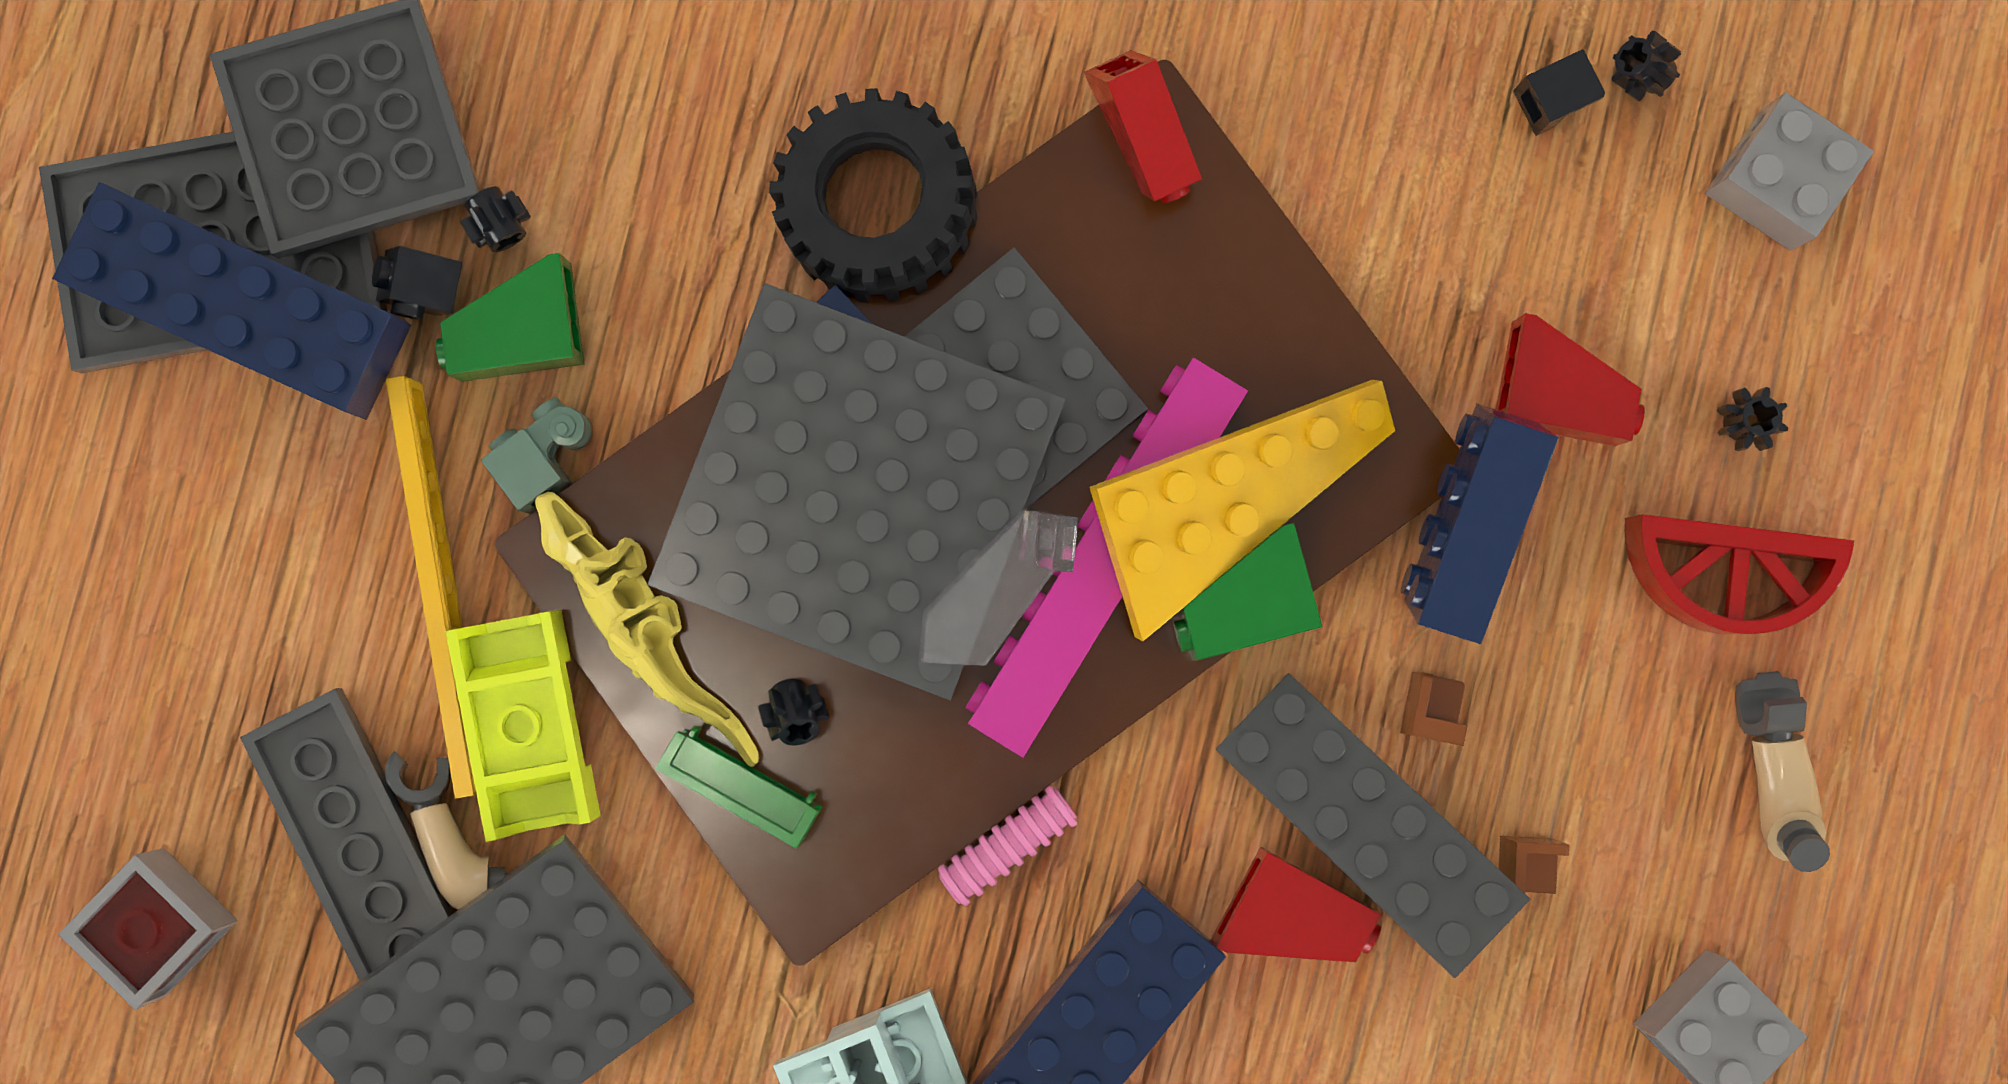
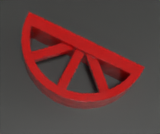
M1644 514L1625 518L1624 529L1629 561L1639 583L1648 596L1676 620L1690 627L1716 634L1769 633L1793 626L1815 613L1828 601L1843 580L1852 557L1855 541ZM1657 543L1703 549L1669 575L1661 560ZM1729 551L1731 554L1723 617L1694 603L1680 589ZM1752 554L1788 601L1765 615L1744 620L1750 555ZM1780 558L1814 562L1808 577L1802 585Z

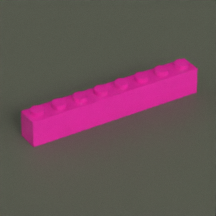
M1194 357L1186 369L1176 364L1160 390L1161 393L1168 396L1165 404L1158 415L1151 410L1147 411L1132 436L1141 443L1131 459L1126 458L1122 454L1120 455L1105 481L1220 438L1248 390ZM1094 501L1091 502L1077 525L1078 528L1085 531L1077 547L1074 550L1065 544L1049 570L1050 573L1058 577L1050 591L1045 595L1037 590L1021 617L1030 623L1018 641L1009 635L993 663L1002 668L994 682L990 686L981 681L965 707L974 713L968 722L969 725L1024 758L1122 598Z

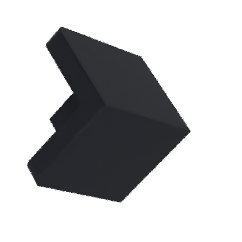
M1584 49L1527 75L1513 90L1535 136L1554 128L1566 116L1601 100L1605 95V91Z

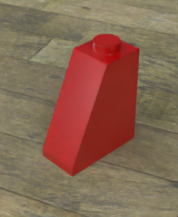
M1130 50L1084 71L1090 88L1141 193L1154 202L1160 199L1161 203L1171 202L1190 192L1189 185L1202 180L1157 59Z
M1525 313L1512 321L1496 410L1537 422L1555 435L1611 446H1618L1632 441L1633 435H1637L1641 430L1645 414L1644 405L1639 404L1642 390L1640 387L1537 315Z
M1260 847L1211 940L1218 949L1226 953L1357 962L1361 952L1368 954L1376 944L1381 932V926L1377 924L1381 914L1359 900Z

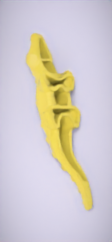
M546 492L537 496L535 505L541 522V542L544 551L552 559L562 564L564 569L572 573L573 579L578 585L585 609L596 627L608 641L614 655L632 669L633 675L636 678L642 679L653 690L657 698L665 699L677 706L681 712L696 715L702 718L706 724L716 727L733 744L746 764L750 767L755 766L758 763L759 754L741 722L721 701L701 688L686 673L673 645L674 636L682 628L677 604L669 597L662 595L655 597L642 576V573L647 568L641 546L631 538L625 537L619 541L616 547L607 550L594 538L588 523L558 495L553 492Z

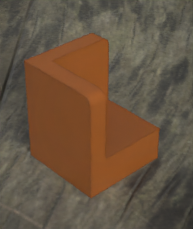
M1412 672L1400 733L1464 746L1468 725L1458 723L1465 688L1464 683L1424 672Z
M1500 836L1499 870L1524 893L1556 894L1558 855L1569 856V844L1551 838Z

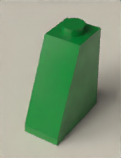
M560 253L545 256L440 322L442 338L436 340V354L439 365L443 370L446 369L447 375L461 382L585 365L572 264Z
M1294 523L1278 528L1179 611L1181 620L1174 621L1173 626L1181 653L1190 651L1192 660L1198 661L1323 627Z

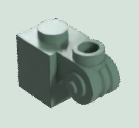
M557 397L544 402L534 410L531 416L536 422L526 429L522 428L518 432L516 429L508 430L493 440L489 445L492 451L480 459L516 509L528 514L536 510L535 500L537 496L546 492H553L557 495L572 484V481L555 459L558 447L561 445L571 450H579L585 447L592 437V425L589 419L583 413L563 405Z

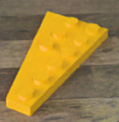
M1370 380L1089 487L1135 638L1141 641L1147 639L1395 432L1382 381Z

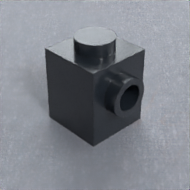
M402 246L387 249L384 256L377 258L373 268L372 286L378 288L376 301L392 305L391 314L409 319L423 320L424 313L435 316L452 314L462 262Z

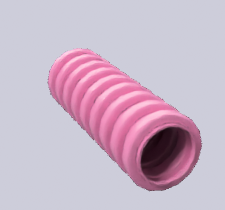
M1050 785L1046 787V795L1042 798H1039L1037 795L1031 798L1033 804L1030 807L1026 808L1022 805L1018 808L1020 814L1015 818L1011 815L1005 818L1007 824L1000 828L998 825L992 827L993 834L988 838L985 835H981L978 838L980 844L976 847L968 845L965 847V855L962 857L957 854L951 858L953 864L949 867L944 864L938 867L940 880L958 904L968 906L971 903L969 897L973 894L980 897L984 894V886L989 884L993 887L998 883L996 877L1000 874L1007 877L1011 874L1009 868L1014 864L1018 867L1024 864L1023 857L1027 854L1034 857L1038 854L1036 850L1041 844L1045 847L1051 844L1050 837L1054 834L1061 837L1064 834L1063 828L1069 824L1071 827H1074L1078 824L1076 821L1077 816L1056 788L1053 789Z

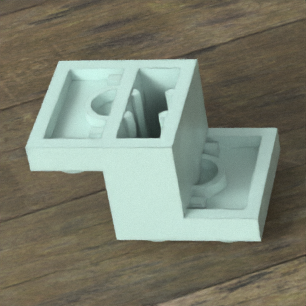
M931 988L832 1028L827 1041L777 1060L773 1065L780 1084H968Z

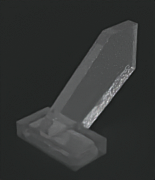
M1025 508V510H1021L923 611L919 661L923 663L986 666L1053 572H1073L1078 517L1043 509Z

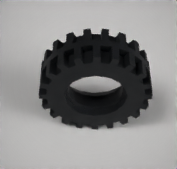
M870 88L865 89V101L855 103L850 102L846 92L836 95L835 99L838 108L824 114L817 105L808 111L813 123L804 132L793 126L787 134L792 145L787 154L777 152L773 164L779 175L777 181H770L769 193L776 205V210L772 211L775 223L780 229L786 244L794 257L798 259L805 272L813 280L818 278L823 281L828 290L836 285L841 291L853 293L857 301L867 303L870 302L871 294H884L888 302L899 301V291L913 286L917 293L920 294L929 289L925 281L936 272L945 277L953 270L950 259L956 251L963 254L966 252L970 244L967 237L969 226H976L977 211L975 208V197L978 196L965 147L961 146L956 130L951 123L947 121L943 124L938 119L934 107L926 102L920 108L913 106L907 93L896 91L893 101L882 100L878 89ZM873 149L893 151L907 158L919 172L922 183L920 203L911 219L895 232L875 238L855 236L839 228L829 216L825 201L828 182L836 168L853 155Z

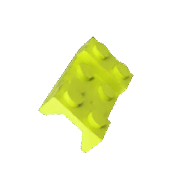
M562 609L445 631L485 841L498 840L521 832L562 824L580 825L590 823L600 817L591 764L585 765L566 662L571 661Z

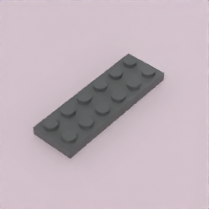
M1289 673L1216 748L1220 755L1453 978H1456L1531 900Z
M335 688L240 737L359 980L454 914L450 904L438 891L421 846L393 790L387 784L385 773L342 688Z

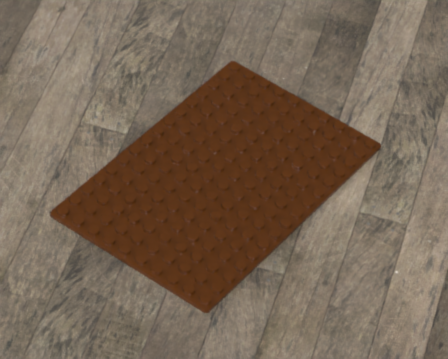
M1160 60L1158 65L1202 177V180L1189 185L1190 192L1167 203H1161L1160 199L1154 202L1143 195L1100 106L1097 105L977 192L978 197H975V208L977 211L976 226H969L967 232L970 244L964 254L956 251L950 259L953 270L945 277L936 272L925 280L929 289L920 294L917 293L914 286L899 291L900 300L888 302L884 294H871L869 303L859 302L853 293L842 291L873 325L905 336L1015 247L1147 406L1148 410L1158 415L1168 399V396L1160 392L1161 388L1176 364L1186 369L1193 357L1248 390L1220 437L1370 380L1382 381L1395 432L1282 525L1291 523L1295 525L1313 592L1442 498L1441 495L1437 494L1440 476L1447 464L1454 466L1459 452V447L1169 60ZM730 370L557 494L588 523L594 538L607 550L616 547L619 541L625 537L637 542L643 549L646 558L647 568L642 573V576L647 584ZM1147 411L1022 513L951 701L649 586L655 597L662 595L676 602L682 628L674 636L673 645L679 659L691 679L721 701L741 722L759 754L758 763L753 768L806 798L811 791L817 792L814 802L823 807L803 843L795 849L655 769L676 731L682 732L683 729L691 731L693 726L697 725L702 728L698 737L740 761L746 762L733 744L716 727L706 724L702 718L696 715L681 712L677 706L665 699L657 698L653 690L642 679L636 678L632 673V669L614 655L608 641L596 627L585 609L578 585L575 583L572 573L564 569L562 564L545 553L541 542V522L537 509L500 535L495 542L497 551L539 610L543 613L562 609L570 653L790 961L797 966H803L1230 653L1227 652L1198 661L1192 660L1190 651L1181 653L1173 626L1174 621L1181 620L1179 612L1144 641L1135 638L1122 596L1024 758L968 724L974 713L965 707L981 681L990 686L1002 669L993 661L1009 635L1019 641L1030 622L1021 616L1037 590L1047 595L1058 578L1050 573L1049 570L1065 544L1075 550L1085 534V531L1078 528L1077 525L1093 501L1089 487L1105 481L1121 454L1131 459L1141 443L1132 436ZM786 679L802 680L806 683L807 687L815 683L820 697H824L829 714V719L818 721L819 734L810 742L802 745H787L780 738L772 741L768 728L763 727L758 705L770 703L768 690L778 682Z

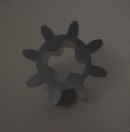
M1653 30L1648 34L1647 39L1635 38L1631 35L1629 41L1624 43L1618 53L1613 56L1618 72L1611 79L1637 101H1641L1646 92L1657 94L1661 97L1664 95V90L1673 83L1675 78L1680 76L1674 60L1681 55V51Z
M493 186L479 191V195L473 196L466 201L465 208L470 216L462 219L460 223L471 242L476 243L478 248L488 244L492 252H501L516 245L526 236V231L521 223L530 219L531 216L520 197L516 196L513 191L504 195L499 187Z
M1769 387L1756 390L1752 397L1746 388L1732 392L1735 405L1727 404L1717 408V412L1724 416L1723 428L1718 431L1719 436L1728 435L1736 440L1735 450L1738 452L1748 449L1753 442L1759 451L1772 448L1773 441L1770 435L1788 431V427L1782 423V411L1786 409L1787 404H1778L1769 398ZM1754 413L1757 417V422L1750 426L1747 417Z
M786 679L778 682L768 690L770 703L758 705L763 727L768 728L770 739L774 741L780 738L783 743L792 746L802 745L813 740L819 734L818 721L829 719L824 697H820L817 685L814 683L807 687L806 683L799 679Z

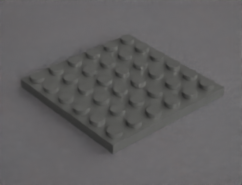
M764 283L647 585L951 701L1066 399Z

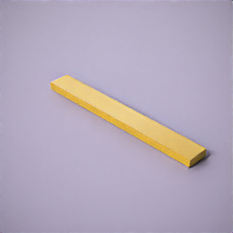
M406 376L386 379L454 796L457 799L477 795L445 632L463 628L423 384Z

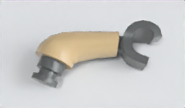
M1779 671L1757 673L1755 679L1744 680L1736 685L1735 706L1738 721L1743 732L1752 736H1758L1752 739L1757 774L1761 834L1766 846L1775 857L1783 861H1790L1793 867L1801 872H1812L1825 865L1830 856V849L1824 841L1826 830L1822 820V807L1805 738L1802 735L1792 734V732H1803L1805 729L1807 702L1803 697H1800L1796 679L1782 677Z
M394 751L387 760L385 768L386 782L399 799L408 805L414 806L415 811L410 813L433 880L438 891L452 907L459 910L510 873H505V867H489V857H479L472 852L460 832L448 804L441 803L440 798L449 788L451 779L448 758H437V774L431 786L424 790H411L406 787L404 781L405 770L408 764Z

